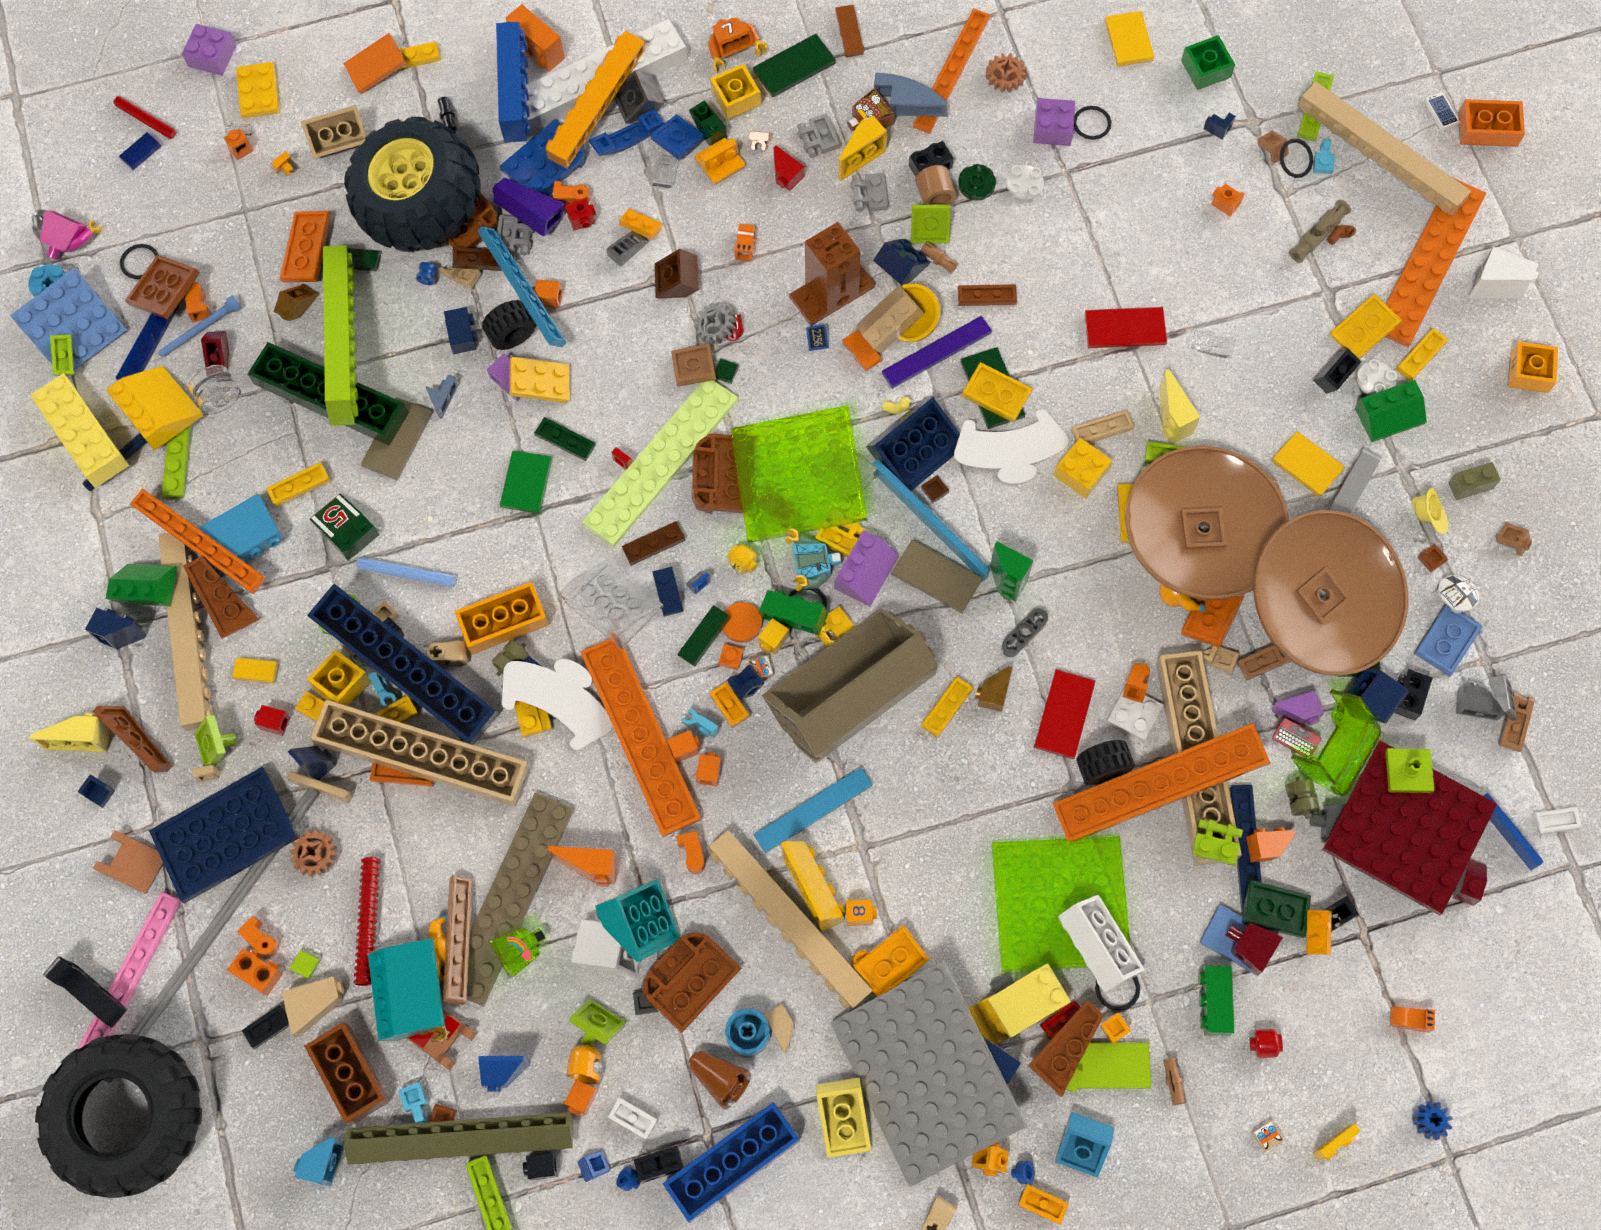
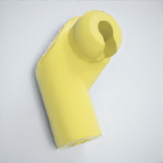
M901 397L900 403L896 404L884 401L882 410L900 414L910 408L909 404L911 401L906 397Z

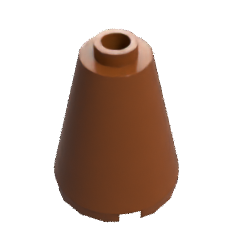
M705 1051L695 1052L689 1059V1069L724 1110L731 1107L728 1104L732 1100L736 1103L749 1085L750 1081L747 1080V1076H751V1073L745 1068Z

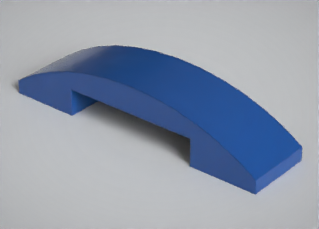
M653 109L638 116L637 122L610 135L604 132L590 139L589 142L598 156L618 153L650 137L664 122L656 110Z

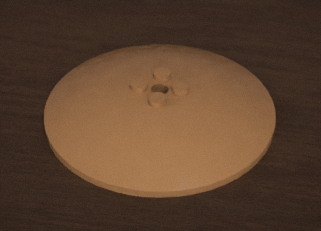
M1190 446L1176 449L1150 463L1135 481L1128 496L1125 510L1127 537L1136 558L1144 569L1155 580L1174 592L1202 600L1230 599L1252 591L1255 568L1261 550L1271 535L1280 526L1289 521L1284 498L1274 481L1263 469L1238 453L1212 446ZM1206 525L1209 532H1201L1198 526Z
M1318 510L1299 515L1284 523L1271 535L1257 560L1253 592L1258 617L1271 642L1285 657L1296 665L1323 675L1341 676L1366 670L1378 663L1397 643L1403 631L1408 612V586L1405 573L1390 543L1379 531L1362 519L1348 513L1332 510ZM1320 590H1323L1326 593L1327 597L1325 601H1323L1319 596Z

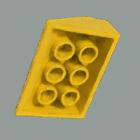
M163 366L123 377L105 389L154 451L204 416Z
M805 841L782 842V858L819 931L822 933L844 922L843 915L846 912L840 902L836 903L833 897L836 893L831 883L827 884L823 877L826 876V873L821 864L817 866L814 860L816 854L812 846L807 847Z

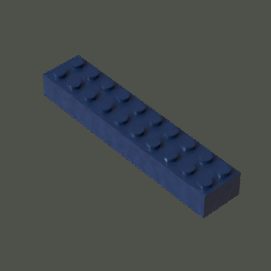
M336 584L329 588L308 613L307 616L468 744L474 745L499 715L495 709Z

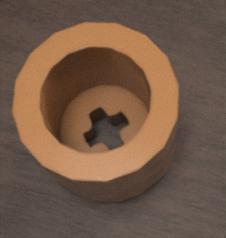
M942 165L930 166L920 171L916 176L915 182L923 205H951L956 200L957 195L946 167Z

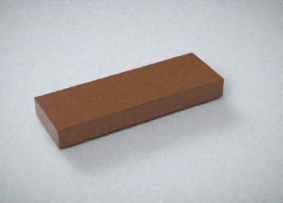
M854 5L835 7L845 57L864 55Z
M1016 284L958 285V306L1017 305Z

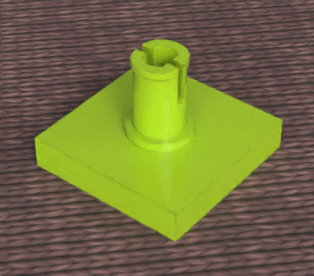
M912 205L911 243H926L927 241L929 243H949L951 205Z
M214 715L206 716L194 732L204 767L209 765L216 767L226 753L224 747L235 746L236 744L234 733L220 735Z
M1387 748L1385 750L1388 792H1434L1431 749Z
M589 999L573 1013L569 1020L570 1023L585 1032L581 1042L589 1046H593L596 1039L607 1045L626 1024L625 1020L592 999Z

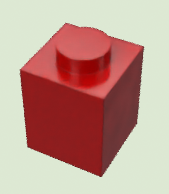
M261 705L260 710H257L254 716V724L260 730L280 736L284 735L290 720V716L285 711Z

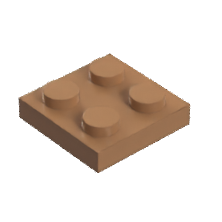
M710 344L671 351L677 387L716 380Z

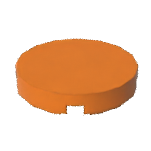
M738 602L730 605L724 611L731 617L723 628L724 634L730 640L737 643L749 642L759 635L762 629V617L755 606L746 602Z

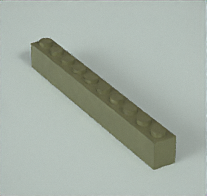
M571 1112L347 1128L344 1148L348 1164L384 1163L389 1161L452 1158L486 1154L496 1155L500 1153L556 1149L564 1150L573 1148L574 1130Z

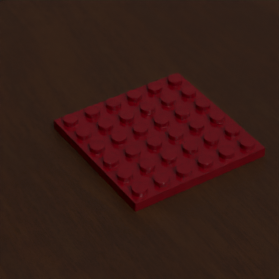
M1380 740L1322 850L1432 912L1442 915L1497 803L1433 768L1434 792H1388L1385 750L1394 747Z

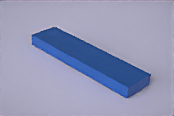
M1489 793L1483 795L1484 797L1495 802ZM1497 804L1490 821L1530 871L1544 863L1542 858Z

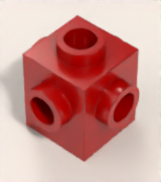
M587 198L565 205L573 231L581 228L585 229L595 224L594 216H596V211L593 204L589 205Z

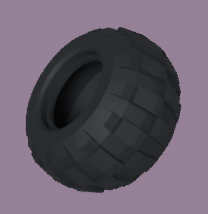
M134 1034L100 1037L91 1040L90 1043L68 1054L61 1061V1065L54 1074L51 1073L42 1089L44 1091L40 1106H37L35 1123H38L39 1138H37L42 1155L46 1156L51 1165L50 1168L55 1175L76 1188L79 1192L108 1198H119L143 1193L172 1176L185 1157H188L196 1142L195 1137L198 1126L201 1125L202 1108H200L199 1098L200 1089L195 1076L192 1075L186 1065V1061L176 1051L160 1041ZM111 1077L124 1078L137 1085L146 1098L148 1104L146 1127L141 1136L126 1149L113 1153L96 1151L86 1138L82 1119L85 1103L92 1090L102 1080Z

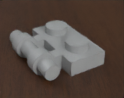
M827 113L809 119L810 126L805 127L803 123L797 125L799 138L803 140L804 150L809 154L810 158L816 157L815 149L820 148L822 154L840 148V143ZM814 134L816 140L811 141L809 136Z
M884 173L865 174V181H861L858 174L852 176L851 189L854 191L853 204L856 207V211H863V205H868L869 212L888 210ZM861 190H866L867 196H862Z
M499 215L497 233L508 251H511V254H515V247H520V254L526 256L528 249L531 247L530 234L533 233V229L526 224L519 223L520 220L514 216ZM518 232L523 233L522 239L517 238Z

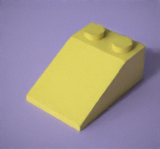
M1167 369L1159 386L1162 426L1165 437L1174 444L1194 434L1200 415L1171 371Z
M85 713L84 716H74L30 735V739L45 750L107 752L111 730L95 714Z
M1049 964L1031 972L987 999L1009 1038L1032 1027L1071 1003Z
M860 1077L816 1084V1095L827 1158L872 1151Z

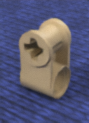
M465 641L432 643L427 648V656L439 666H463L468 663L467 644Z
M937 1196L921 1230H927L926 1228H930L932 1225L936 1227L935 1230H945L958 1207Z

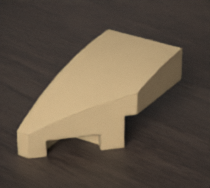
M452 266L445 269L440 267L438 270L445 277L470 289L474 287L482 274L478 269L452 268Z
M1212 646L1211 649L1202 652L1204 663L1233 674L1240 658V653Z
M783 1004L763 1015L767 1019L783 1052L786 1054L789 1050L788 1045L791 1036L794 1035L795 1031L793 1029V1021Z

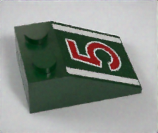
M341 493L309 519L347 561L379 536L370 521Z

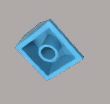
M1071 1112L1055 1162L1098 1178L1112 1145L1114 1127Z
M330 1137L303 1153L301 1158H298L295 1163V1177L331 1187L344 1148V1141Z

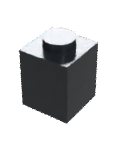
M546 1153L526 1156V1162H523L524 1176H527L530 1181L558 1177L556 1154Z

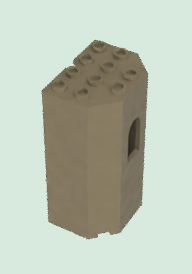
M880 608L765 692L762 697L781 728L793 739V743L797 748L817 764L936 675L938 665L934 660L935 653L926 645L925 641L927 639L920 630L916 631L911 624H905L900 617L897 619L891 611L887 612Z

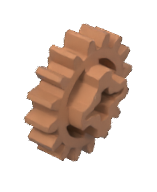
M1002 53L1001 58L995 55L994 61L989 60V65L986 67V79H989L988 84H994V90L998 87L1001 88L1000 91L1002 93L1004 89H1007L1009 93L1011 88L1018 90V85L1022 86L1026 79V66H1023L1024 61L1018 62V56L1011 58V53H1009L1008 57H1005L1004 53Z
M315 829L313 834L305 831V837L298 835L299 842H292L295 849L289 850L294 855L290 858V861L296 863L293 867L296 870L300 869L302 875H305L308 871L310 877L314 876V872L321 876V870L323 869L327 872L330 871L328 865L335 864L332 857L338 856L333 851L337 848L335 844H331L333 839L330 836L327 837L324 831L319 835V832ZM312 840H318V841L315 842V843L309 842V841H312ZM313 850H315V856H312L311 854Z

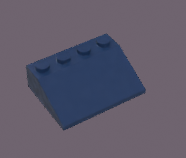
M927 397L922 399L871 441L866 448L875 460H879L912 491L954 456L960 433L935 398Z

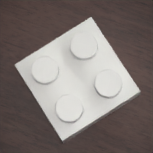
M1123 690L1106 723L1144 742L1163 704L1146 695L1143 703L1124 698Z

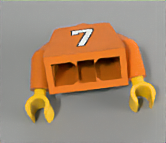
M731 18L729 20L720 19L712 27L713 34L710 35L708 47L711 57L714 59L713 66L716 73L718 65H721L723 71H725L724 62L719 57H727L753 46L754 43L756 45L755 54L758 57L761 55L759 49L766 53L767 46L764 42L759 41L760 37L752 24L741 22L738 18Z

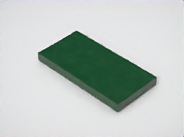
M815 33L754 66L753 71L773 98L836 64V60Z
M998 347L960 359L968 382L980 362L1009 376ZM978 405L987 429L1011 422ZM1023 408L1019 413L1018 417L1016 418V420L1025 418V412Z

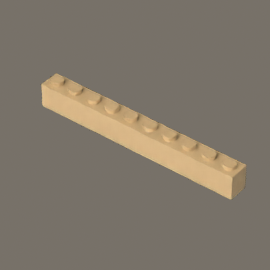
M1315 81L1302 95L1298 107L1304 113L1309 114L1319 124L1326 126L1335 135L1347 141L1349 145L1357 148L1363 155L1378 163L1380 167L1388 170L1395 178L1409 185L1412 190H1416L1428 201L1433 202L1443 212L1453 216L1467 200L1471 190Z
M170 533L158 534L162 565L178 567L170 607L167 606L179 719L180 726L186 731L196 730L206 716L213 715L212 708L209 707L208 702L211 699V693L206 685V680L209 679L207 669L204 668L206 653L202 649L201 642H204V635L199 627L202 618L200 611H197L199 596L195 592V588L183 565L193 561L194 557L190 553L189 547Z
M729 830L709 846L711 852L709 856L716 864L720 862L724 866L723 872L730 880L734 878L739 883L738 889L745 896L749 894L753 899L751 903L759 912L763 910L766 913V920L773 928L777 926L782 931L780 936L787 944L791 942L796 947L794 951L802 960L805 958L811 964L809 966L811 971L816 976L821 975L825 979L823 984L831 993L835 991L840 996L838 1001L845 1009L850 1007L852 1011L855 1010L872 994L873 990Z

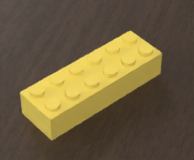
M64 373L30 394L73 460L94 488L129 466L82 396Z

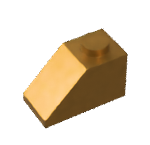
M304 284L280 291L274 312L286 321L300 318L315 301L319 293Z
M1008 666L984 680L982 687L977 688L975 699L979 700V707L1002 712L1013 667Z

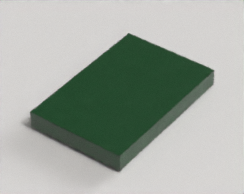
M1249 880L1246 887L1242 923H1251L1271 931L1305 938L1307 933V911L1310 910L1311 895Z

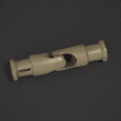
M1338 200L1335 203V207L1327 211L1320 219V222L1315 224L1300 239L1299 244L1289 251L1291 258L1297 263H1302L1305 260V256L1309 252H1313L1327 237L1328 233L1340 224L1341 219L1351 212L1349 204L1344 200Z

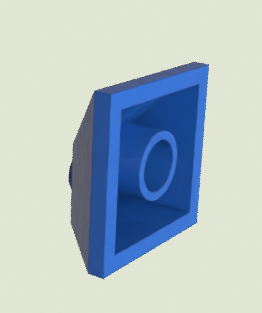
M479 1056L481 1086L487 1088V1092H501V1088H507L530 1065V1061L525 1056Z

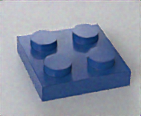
M676 114L651 134V140L680 160L704 141L705 135Z

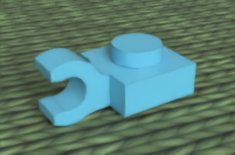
M1323 138L1320 152H1315L1313 172L1333 173L1335 154L1329 153L1331 139Z
M376 672L368 675L384 708L387 707V699L391 698L394 702L398 701L393 693L386 691L385 688L388 687V684L383 676L379 677Z
M692 709L688 710V713L693 716L692 720L688 721L682 718V723L685 726L691 727L696 725L699 728L698 731L705 737L710 735L715 738L719 733V728L716 724L701 715L699 716Z
M418 1082L398 1090L405 1112L412 1111L415 1123H426L427 1120L422 1106L428 1103L422 1084Z

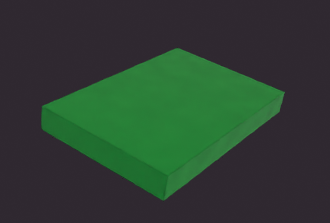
M512 450L500 508L540 514L552 457Z

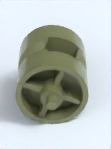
M510 640L503 648L504 652L498 653L491 661L498 670L496 675L500 676L503 674L507 663L511 661L523 662L530 656L524 649L525 643L519 645L515 641Z
M1295 777V782L1285 785L1287 796L1289 799H1292V802L1289 803L1292 816L1304 815L1305 819H1308L1309 814L1320 810L1317 797L1313 796V793H1315L1314 783L1311 779L1300 780V777Z

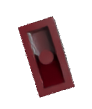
M226 331L206 332L201 338L207 377L227 376L229 346Z
M1470 859L1452 898L1472 906L1482 900L1487 884V866Z

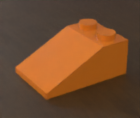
M548 846V851L555 861L593 883H597V886L608 887L610 884H615L617 857L614 850Z

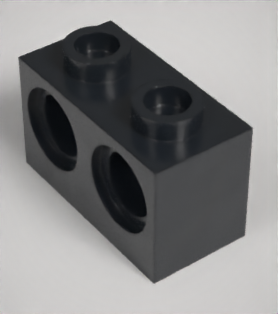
M942 140L938 143L930 144L921 151L918 150L909 156V168L915 177L923 169L934 165H942L947 170L953 168L954 157Z
M1408 669L1404 674H1400L1397 682L1409 690L1404 700L1409 701L1411 707L1405 706L1402 701L1394 713L1416 721L1422 714L1433 677ZM1409 681L1414 682L1417 688H1412Z
M677 1145L634 1159L638 1178L642 1184L679 1172L684 1168Z

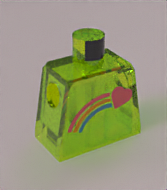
M521 927L494 937L489 942L507 976L514 977L540 955L536 945L544 941L545 936L539 928L529 933L526 927Z

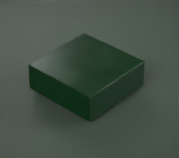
M720 358L715 369L716 379L732 384L739 365Z

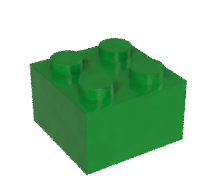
M1219 35L1185 47L1181 59L1197 90L1231 78L1235 63Z

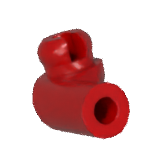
M741 314L734 315L736 322L733 325L736 328L730 330L731 336L727 335V339L730 342H736L744 332Z

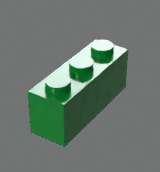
M767 590L759 609L763 620L770 621L773 618L784 626L818 636L828 615L822 603L818 601H805L804 598L797 595L791 597L779 590H775V592Z
M1204 966L1201 972L1198 973V983L1202 985V994H1199V1006L1203 1007V1016H1200V1029H1204V1035L1231 1036L1234 1034L1232 966Z

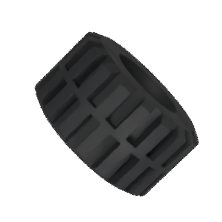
M511 300L498 305L482 321L483 331L497 350H508L520 345L531 336L536 328V323L520 300Z
M1111 740L1094 745L1084 750L1076 758L1086 785L1102 784L1129 773L1135 767L1128 745L1124 740Z

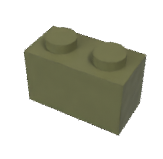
M1493 462L1455 473L1448 484L1455 499L1459 500L1492 490L1501 479Z

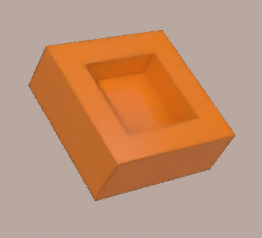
M724 644L718 665L739 670L744 649Z

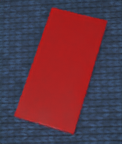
M1163 307L1085 310L1088 349L1167 344Z
M1055 669L1034 744L1035 749L1075 759L1095 680Z

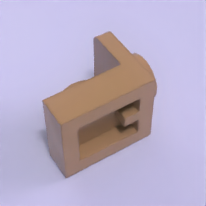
M1273 130L1257 139L1258 146L1270 153L1271 162H1278L1280 160L1281 148L1287 142V139ZM1288 146L1285 149L1284 157L1289 154Z
M1505 523L1496 538L1497 543L1516 549L1519 556H1522L1525 550L1528 551L1532 544L1529 530L1509 523Z

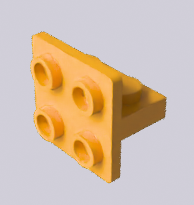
M723 138L694 156L713 184L721 182L745 167L744 161L738 155L737 143L733 138L730 140Z

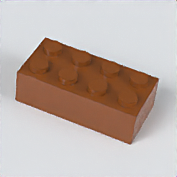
M343 1022L304 1045L345 1124L351 1126L390 1102L348 1024Z

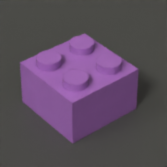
M195 24L182 52V56L190 68L223 76L236 44L230 32Z
M1037 98L1033 143L1071 146L1075 101Z

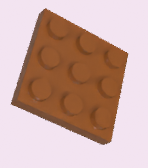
M157 255L125 302L130 306L168 320L200 272L191 266Z

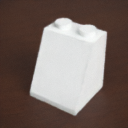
M1493 247L1480 267L1469 298L1520 299L1524 292L1527 293L1531 284H1534L1539 274V272H1536L1538 263Z
M581 920L580 927L577 930V940L572 951L571 962L583 968L637 978L641 961L636 962L604 929L601 922Z

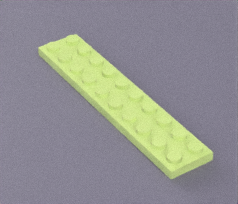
M714 380L701 382L582 521L583 525L615 547L693 455L696 444L702 438L711 434L738 402V397Z

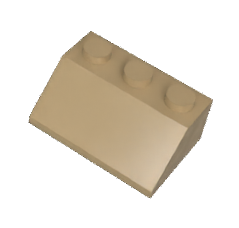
M356 105L300 121L314 159L362 145L367 136Z
M898 285L857 324V327L872 348L882 353L913 325L924 312L906 291Z

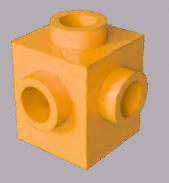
M994 1143L973 1154L971 1168L983 1170V1175L996 1177L997 1173L1006 1174L1009 1151L1001 1149V1144Z

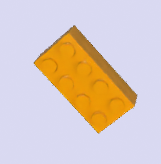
M532 581L454 611L471 655L549 626Z

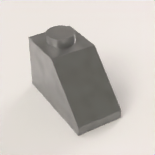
M1465 683L1457 690L1456 714L1496 721L1504 716L1502 707L1485 687H1480L1476 683Z

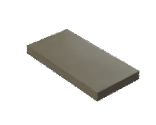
M396 397L395 399L405 404L409 412L408 416L390 445L375 439L373 440L361 462V466L398 481L433 413L429 409Z
M914 540L910 541L891 572V575L960 613L964 612L983 579Z

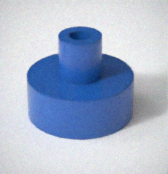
M1019 1161L1016 1167L1011 1170V1176L1016 1178L1020 1184H1031L1035 1176L1034 1167L1030 1161Z
M629 1166L625 1167L617 1177V1187L624 1191H629L632 1188L637 1189L640 1186V1181L637 1180V1171Z

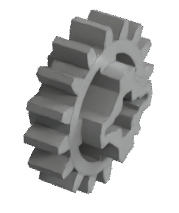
M712 302L710 308L705 305V311L698 312L701 315L700 318H695V321L698 322V324L694 325V328L697 330L696 334L701 340L708 342L710 345L714 341L719 344L720 339L726 341V335L731 336L730 330L736 328L732 324L736 322L734 312L721 302H718L717 306Z

